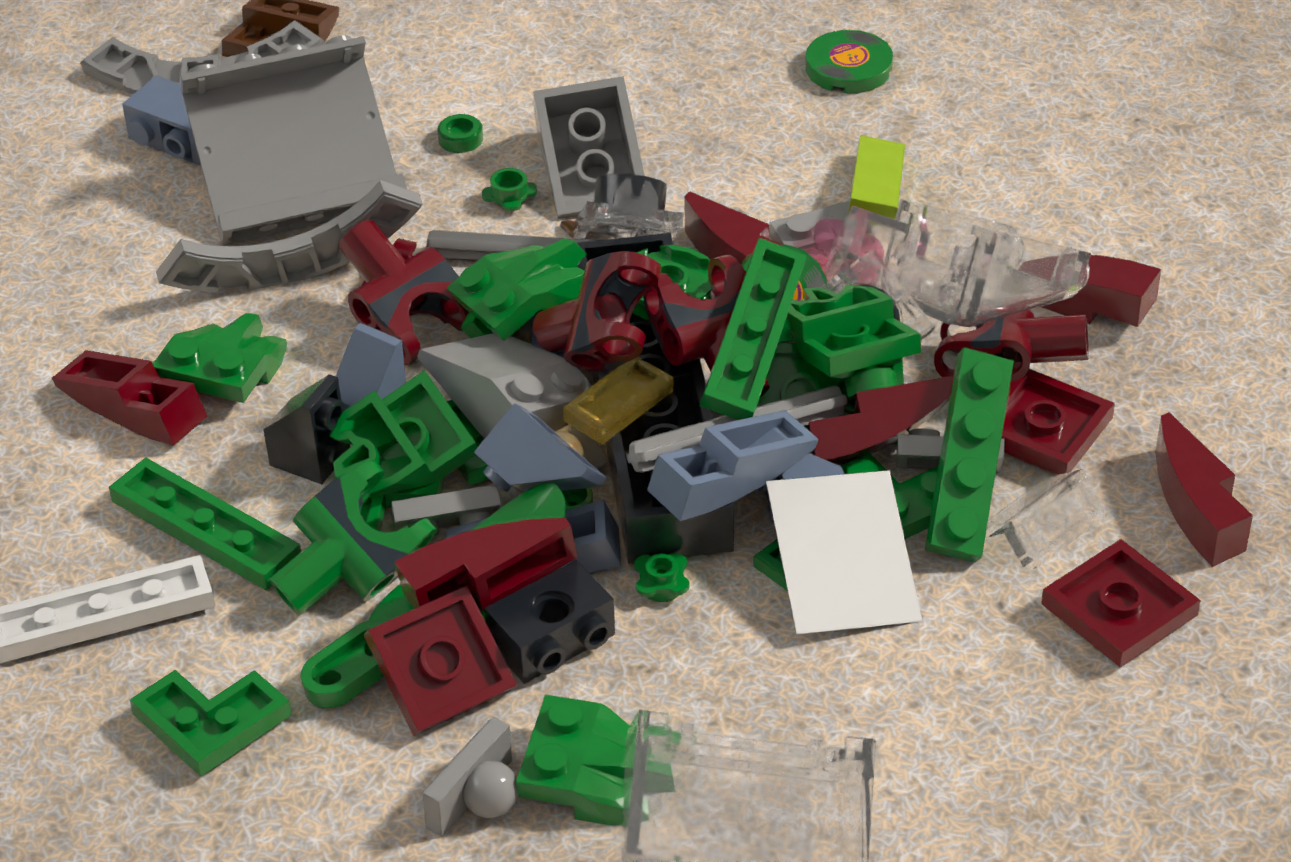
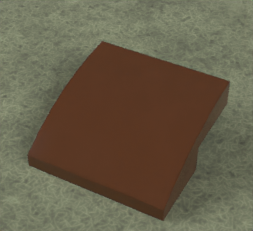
M250 0L242 6L243 23L221 40L222 56L230 57L247 52V46L272 36L293 21H297L326 41L339 16V7L311 0Z

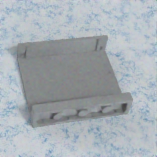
M347 35L337 36L326 41L324 45L306 48L305 45H293L284 48L279 54L262 58L258 54L245 55L236 59L233 64L215 67L213 64H201L191 68L188 73L181 74V93L222 246L327 223L359 202L380 180L407 189L403 173L396 174L364 60L366 45L364 36L353 39Z

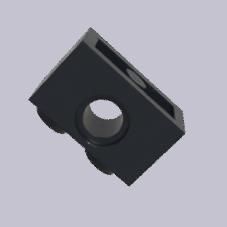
M577 560L484 608L485 622L507 666L523 684L542 674L548 675L555 672L564 662L588 649L594 650L601 647L610 637L615 635L614 598Z

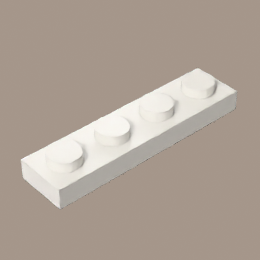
M201 555L0 606V663L215 607L213 592Z

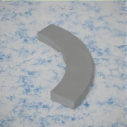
M293 21L272 36L247 46V52L222 59L220 54L203 57H182V62L158 59L156 54L135 49L112 37L80 61L84 73L95 80L134 94L155 76L181 84V74L188 73L191 68L201 64H213L215 67L233 64L236 59L245 55L258 54L262 58L279 54L281 50L289 46L305 45L306 48L324 45L325 41L297 21Z
M380 180L359 202L338 217L308 232L287 239L246 246H215L180 239L156 270L159 284L181 289L218 292L219 287L246 285L248 291L314 278L350 263L338 248V243L351 228L362 221L373 220L384 235L389 238L412 218L423 206L419 193Z

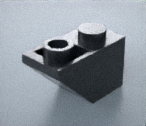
M329 374L292 397L263 429L270 466L321 485L334 471L333 462L350 448V444L337 441L330 436L344 411L338 377Z

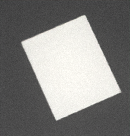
M890 471L766 481L796 634L922 622Z

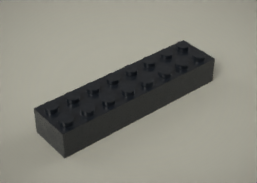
M671 233L578 242L577 244L586 252V255L577 267L585 271L586 263L589 260L608 253L621 251L637 253L648 249V254L660 252V246L673 245ZM632 313L629 324L639 328L646 335L642 354L620 366L604 371H592L594 387L600 394L597 402L628 564L634 563L636 558L641 555L653 556L656 554L669 555L671 553H679L685 557L733 552V502L711 512L680 521L648 491L653 470L643 473L636 472L632 464L627 461L626 454L629 453V445L634 441L714 419L712 410L699 406L706 388L701 361L696 360L680 366L671 364L664 355L653 333L650 321Z

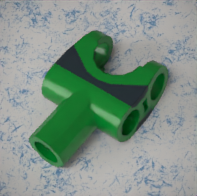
M374 460L365 462L332 481L310 499L293 518L295 525L312 543L268 580L279 597L298 616L303 614L343 579L363 601L370 600L398 578L394 561L427 546L437 531L427 518L418 521L410 528L405 526L394 532L374 530L365 523L360 514L362 505L369 498L368 493L380 482L385 474V471Z

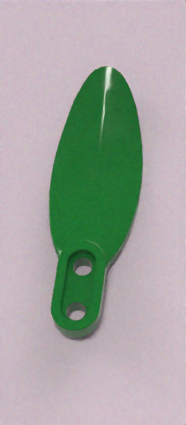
M542 483L508 502L472 530L495 524L529 519L565 518L566 501L557 485ZM401 584L396 586L378 604L368 621L353 627L308 659L303 665L300 675L306 698L313 705L321 708L342 706L384 677L375 657L372 656L373 653L364 634L369 629L414 609L404 596ZM476 602V604H477V606H478V608H479V610H480V612H481V614H482V616H483V618H484V620H485V613H484V611L481 609V607L478 605V603Z

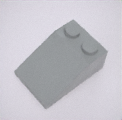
M624 76L533 91L537 131L558 218L593 213L596 178L607 174L645 176Z
M492 333L420 349L417 356L484 439L514 403L536 414L552 430L557 431L581 418L588 424L600 397L599 392L577 367L566 362L564 357L511 336L503 341L496 334Z

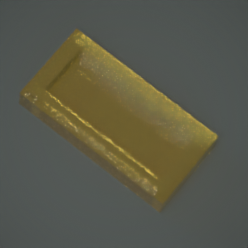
M637 357L618 366L564 406V421L603 445L673 392V377L642 358Z

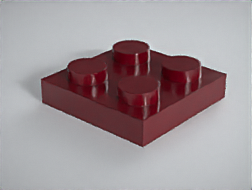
M1029 368L1025 376L1010 382L1001 439H1004V453L1067 478L1113 419L1115 403Z
M1120 539L1045 587L1042 592L1041 604L1116 665L1122 667L1198 616L1201 600Z
M464 586L373 627L364 634L413 736L499 697L517 686L468 586Z

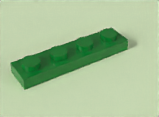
M762 238L758 239L699 406L736 420L753 417L807 255Z
M963 348L957 355L925 550L971 562H977L982 558L1013 360L968 348Z
M146 457L109 486L113 503L266 591L271 587L268 579L301 552V545L298 542Z

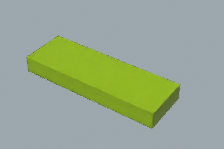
M860 135L848 213L891 223L895 222L899 204L905 144Z

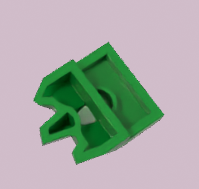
M564 238L546 247L531 245L511 251L487 254L473 265L467 267L447 289L460 305L501 340L505 341L537 312L544 311L549 307L567 302L579 296L584 270L578 268L577 265L585 257L586 252L576 241Z
M849 284L844 286L843 291L839 293L831 292L822 287L803 288L805 301L792 299L785 320L804 360L832 378H847L853 376L856 370L873 365H895L901 362L903 357L921 353L920 333L895 319L893 298L873 287Z
M245 313L224 328L212 323L194 330L174 334L153 362V365L160 378L190 382L194 384L197 392L244 403L258 382L269 384L282 365L288 343L286 339L277 336L260 337L263 325L259 315Z
M425 370L383 399L374 390L342 412L330 435L337 441L352 445L333 462L336 479L355 467L372 460L376 461L385 471L380 482L368 493L369 497L391 494L438 482L476 456L474 451L478 447Z
M545 694L516 780L518 797L574 806L575 820L610 826L647 824L646 804L639 798L674 795L670 766L658 762L663 754L609 707L597 702Z

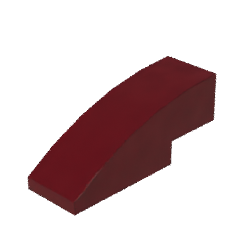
M691 191L684 196L685 233L695 248L710 260L722 255H731L741 264L747 255L753 253L759 238L783 245L769 239L768 223Z
M1047 255L1022 260L1001 287V294L1064 316L1086 315L1087 324H1091L1097 314H1101L1138 327L1157 300L1161 269L1131 260L1102 255Z
M85 350L52 377L57 388L89 410L138 435L166 444L175 445L208 417L193 383L160 378L150 360Z
M954 376L857 392L852 402L854 414L809 421L806 429L818 438L816 448L810 454L836 465H842L867 453H875L898 441V434L908 435L910 430L918 428L950 401Z
M1170 412L1161 415L1155 451L1157 472L1164 497L1177 524L1193 547L1211 567L1246 552L1253 515L1232 496L1235 474Z
M544 518L495 524L463 532L414 551L394 561L403 594L414 609L464 586H468L473 598L484 611L485 607L539 580L578 557L571 524L567 519Z

